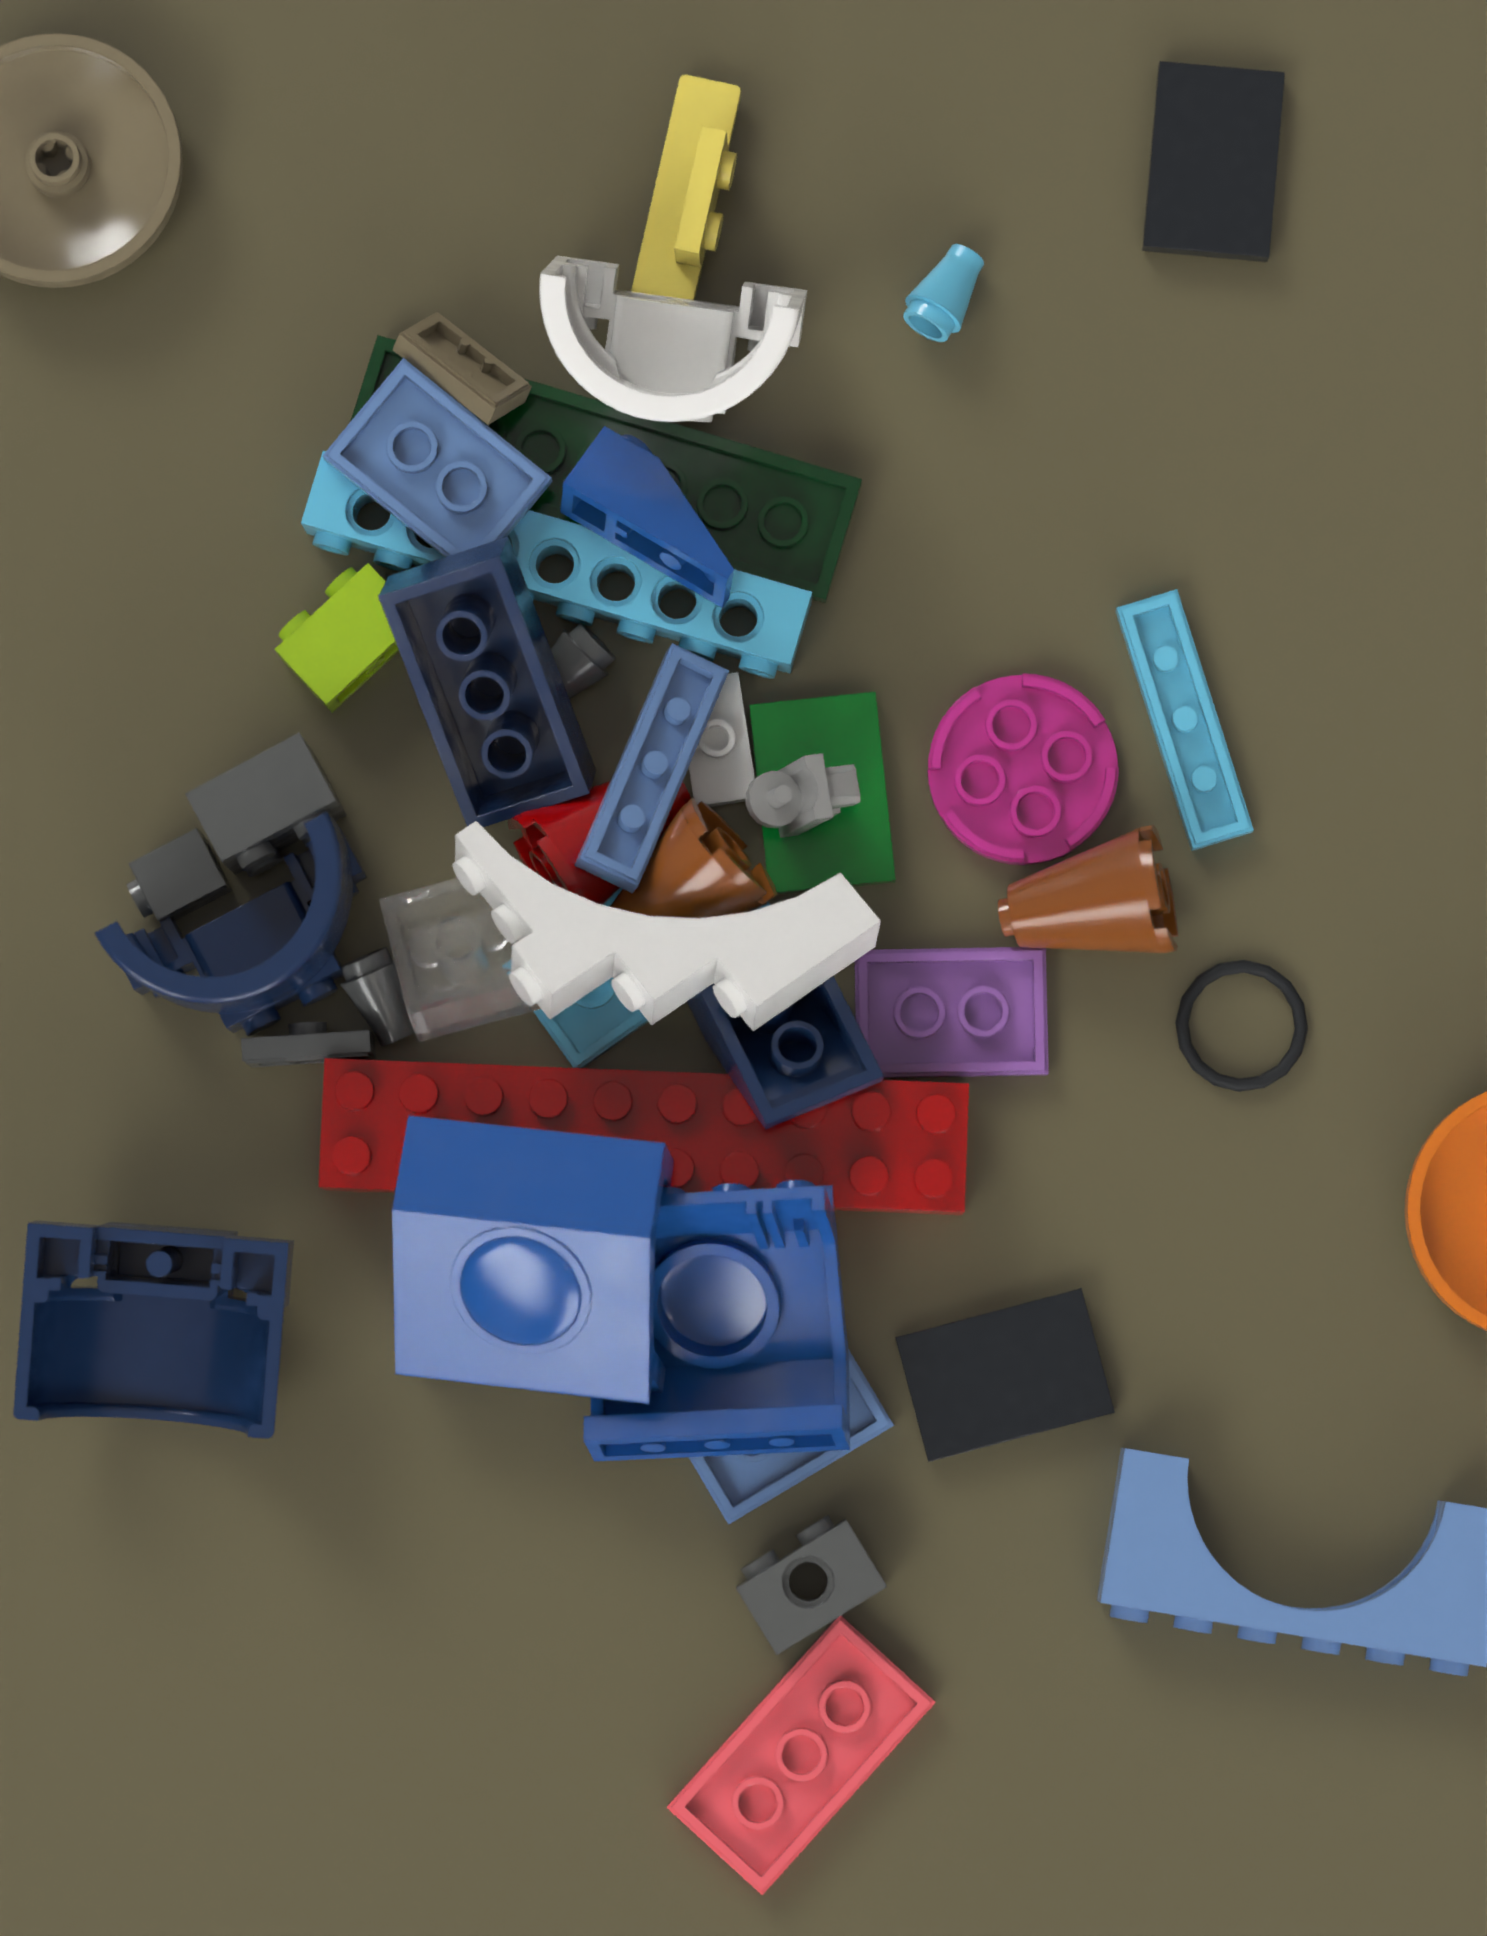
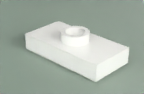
M738 672L727 675L689 765L693 797L697 804L702 801L709 807L745 802L747 789L755 779Z

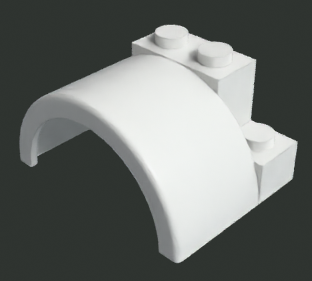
M556 256L540 273L539 292L542 317L549 340L558 358L571 376L591 395L604 404L634 417L664 422H712L714 414H725L728 408L738 404L757 390L777 368L788 347H798L801 341L807 290L744 282L740 306L617 290L619 264ZM598 318L609 319L605 349L590 331V329H597ZM737 337L749 339L747 350L751 352L734 365Z

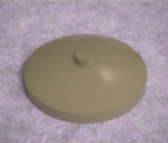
M59 33L28 36L8 42L0 46V275L19 283L48 288L80 286L109 277L133 263L146 252L164 230L174 211L181 189L184 167L182 141L175 116L166 97L151 76L133 59L106 43L83 36Z

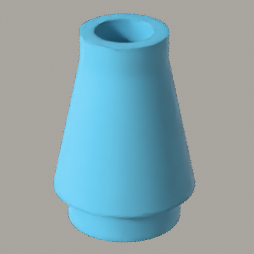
M953 244L946 256L906 297L907 309L903 314L905 322L920 335L937 342H945L951 333L959 332L978 274L984 266L983 259L970 248L960 244Z

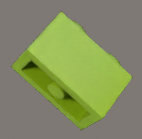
M369 563L359 572L353 567L342 572L325 590V594L329 599L312 615L303 610L293 617L279 632L278 636L283 642L274 649L281 660L331 713L399 652L378 597L386 581Z

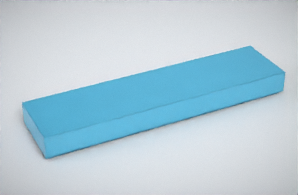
M1172 590L1117 607L1115 612L1191 851L1252 833L1254 831L1178 590Z

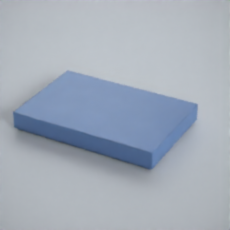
M404 358L322 456L326 462L444 557L507 537L553 482L547 473Z
M849 1349L850 1450L689 1457L728 1525L894 1426Z

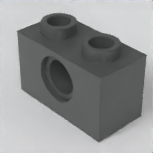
M829 1515L795 1535L802 1545L801 1547L781 1559L772 1549L741 1569L747 1580L736 1586V1589L776 1655L887 1587L846 1519L834 1525ZM801 1563H815L822 1567L827 1575V1586L824 1592L814 1599H802L796 1596L790 1588V1574Z

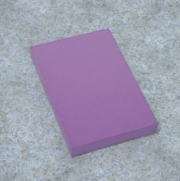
M1046 948L870 950L854 961L855 1019L884 1078L1043 1076L1049 1074Z

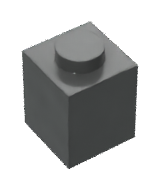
M197 828L128 863L136 879L126 885L144 918L154 913L159 922L168 917L176 921L233 891L205 836Z

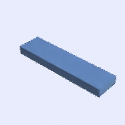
M673 643L670 645L664 655L574 866L628 892L633 893L636 890L729 670Z

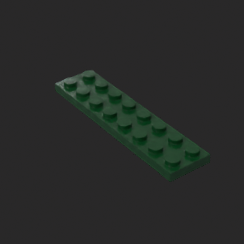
M377 335L351 421L403 359L393 351L396 340ZM528 379L525 380L532 388L526 402L487 425L552 478L553 482L530 510L576 524L579 523L560 513L563 482L604 426L621 436L627 434L638 438L648 446L653 455L659 457L735 570L811 591L812 600L826 603L860 492L862 479L672 422L652 421L620 412L601 401Z

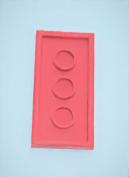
M841 1615L811 1645L667 1805V1808L754 1889L763 1895L930 1710L936 1701Z

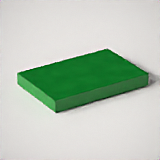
M876 691L750 704L757 777L769 771H778L803 756L823 753L825 768L854 764L860 791V803L854 806L841 807L839 814L800 835L780 838L779 828H768L762 825L766 871L776 887L777 895L806 892L839 873L846 878L852 887L896 882Z

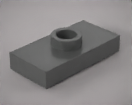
M327 1022L288 1024L289 1035L241 1038L242 1061L252 1068L324 1063V1058L373 1060L372 1057H376L375 1034L370 1030L327 1033Z

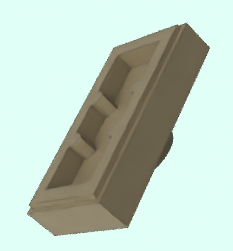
M435 312L399 333L393 347L395 353L406 359L487 425L525 403L532 388L525 379L439 312Z

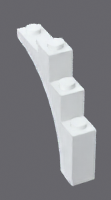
M477 821L455 835V862L452 864L458 880L471 895L475 896L479 892L493 908L491 916L500 933L507 941L512 944L515 943L512 945L511 973L509 974L513 988L528 1006H533L537 1003L549 1019H552L613 977L611 985L621 1003L631 1012L639 1009L651 1025L714 983L713 992L722 1008L733 1018L740 1015L752 1031H754L876 947L881 920L841 873L797 897L751 912L706 918L647 916L597 904L550 883L513 858Z

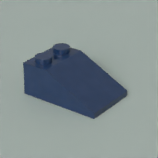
M834 976L754 1031H752L740 1015L733 1018L722 1008L713 992L714 983L687 1001L706 1042L765 1129L882 1082L884 1079V1075Z

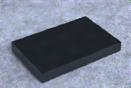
M1159 61L1142 251L1268 262L1285 72Z
M1082 1288L895 1337L928 1462L1115 1413Z

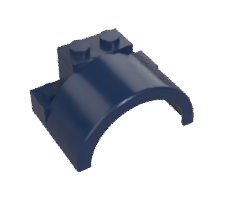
M325 812L304 823L311 840L306 843L309 850L300 855H295L292 852L283 857L295 879L294 881L286 882L186 934L185 938L176 921L171 917L160 921L161 927L148 934L142 928L135 933L132 932L126 935L118 921L95 932V936L110 958L125 972L134 991L144 995L152 991L155 998L162 997L185 1008L219 1013L226 1029L232 1033L243 1028L246 1035L251 1036L265 1030L281 1020L277 1010L298 999L301 1000L305 1007L328 997L338 990L334 980L343 976L342 965L334 951L347 925L352 898L359 893L356 884L366 879L367 876L347 837L331 815ZM196 968L200 976L187 975L186 972Z
M38 1220L29 1222L27 1226L13 1408L14 1417L21 1420L34 1421L60 1417H114L163 1420L232 1429L243 1432L252 1438H271L275 1432L284 1308L289 1305L294 1240L238 1236V1231L109 1222L103 1225ZM98 1277L97 1286H71L73 1281L78 1278ZM234 1288L244 1291L247 1294V1298L233 1297Z

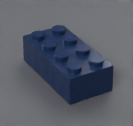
M509 537L388 576L378 597L467 827L475 821L482 827H486L511 819L525 811L552 806L589 794L596 768Z

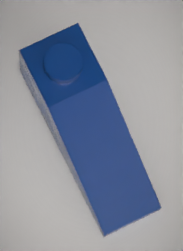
M604 426L563 482L560 513L723 608L730 596L734 568L659 457L653 455L648 446L638 438L627 434L621 436Z

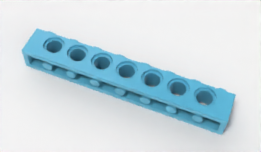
M326 451L322 452L301 521L305 532L314 536L312 543L314 546L340 555H349L351 547L375 553L373 559L375 564L398 572L411 569L412 564L420 566L444 558L434 548L421 545L417 541V535L392 514H390L388 522L380 529L365 530L357 524V515L364 505L376 501L326 462L322 457ZM529 510L507 536L513 545L515 556L532 601L537 600L558 606L555 615L562 619L578 624L581 622L587 626H592L594 617L618 624L616 632L624 637L644 643H653L655 635L679 641L678 646L708 661H714L716 652L741 659L738 666L739 669L765 678L774 679L777 670L791 674L812 603L811 591L734 569L730 596L724 607L721 608L582 525ZM550 555H564L574 564L569 578L561 583L546 582L538 575L541 562ZM612 572L628 574L635 582L632 593L621 601H611L603 597L599 592V585L607 574ZM674 589L685 590L696 600L693 611L681 619H673L666 616L659 607L662 597ZM733 607H745L753 612L757 623L749 634L740 637L732 636L726 633L720 625L723 614Z

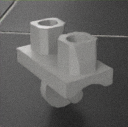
M823 753L803 756L778 771H769L759 775L750 783L746 792V806L750 816L757 823L765 827L779 828L780 838L800 835L839 814L841 807L854 806L860 803V791L854 764L825 768Z

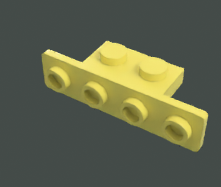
M682 75L680 77L631 289L632 292L695 300L706 250L716 251L720 238L723 214L715 212L719 190L729 191L734 176L737 153L729 152L728 150L741 97L739 86L690 75Z

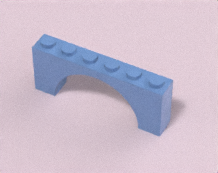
M1121 1448L1097 1594V1601L1111 1604L1109 1617L1148 1623L1149 1611L1175 1615L1174 1628L1212 1634L1213 1622L1239 1626L1237 1638L1268 1644H1276L1277 1632L1303 1636L1301 1649L1340 1655L1341 1643L1367 1647L1366 1660L1404 1666L1405 1654L1431 1658L1429 1670L1459 1676H1468L1469 1664L1487 1667V1508L1438 1500L1431 1527L1421 1548L1400 1574L1385 1586L1361 1599L1343 1605L1326 1608L1291 1607L1271 1602L1252 1593L1223 1570L1211 1555L1201 1538L1191 1511L1188 1494L1189 1459Z

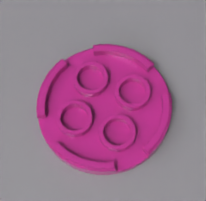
M1023 673L1022 675L1005 676L987 681L977 687H973L954 702L941 719L935 731L928 757L927 772L934 806L947 829L962 844L975 853L997 862L1012 865H1033L1058 859L1081 846L1093 835L1105 819L1112 805L1118 784L1119 767L1115 743L1105 718L1087 697L1072 686L1057 679Z

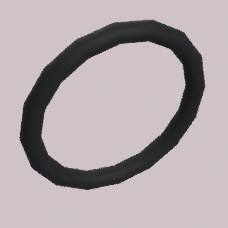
M1248 960L1219 963L1198 975L1181 997L1175 1021L1179 1048L1192 1070L1214 1086L1238 1092L1265 1088L1287 1075L1302 1055L1308 1031L1304 1003L1291 981L1268 965ZM1247 973L1265 978L1282 991L1292 1008L1295 1029L1290 1049L1277 1066L1260 1076L1239 1079L1219 1074L1201 1060L1191 1042L1189 1019L1193 1003L1207 985L1225 975Z

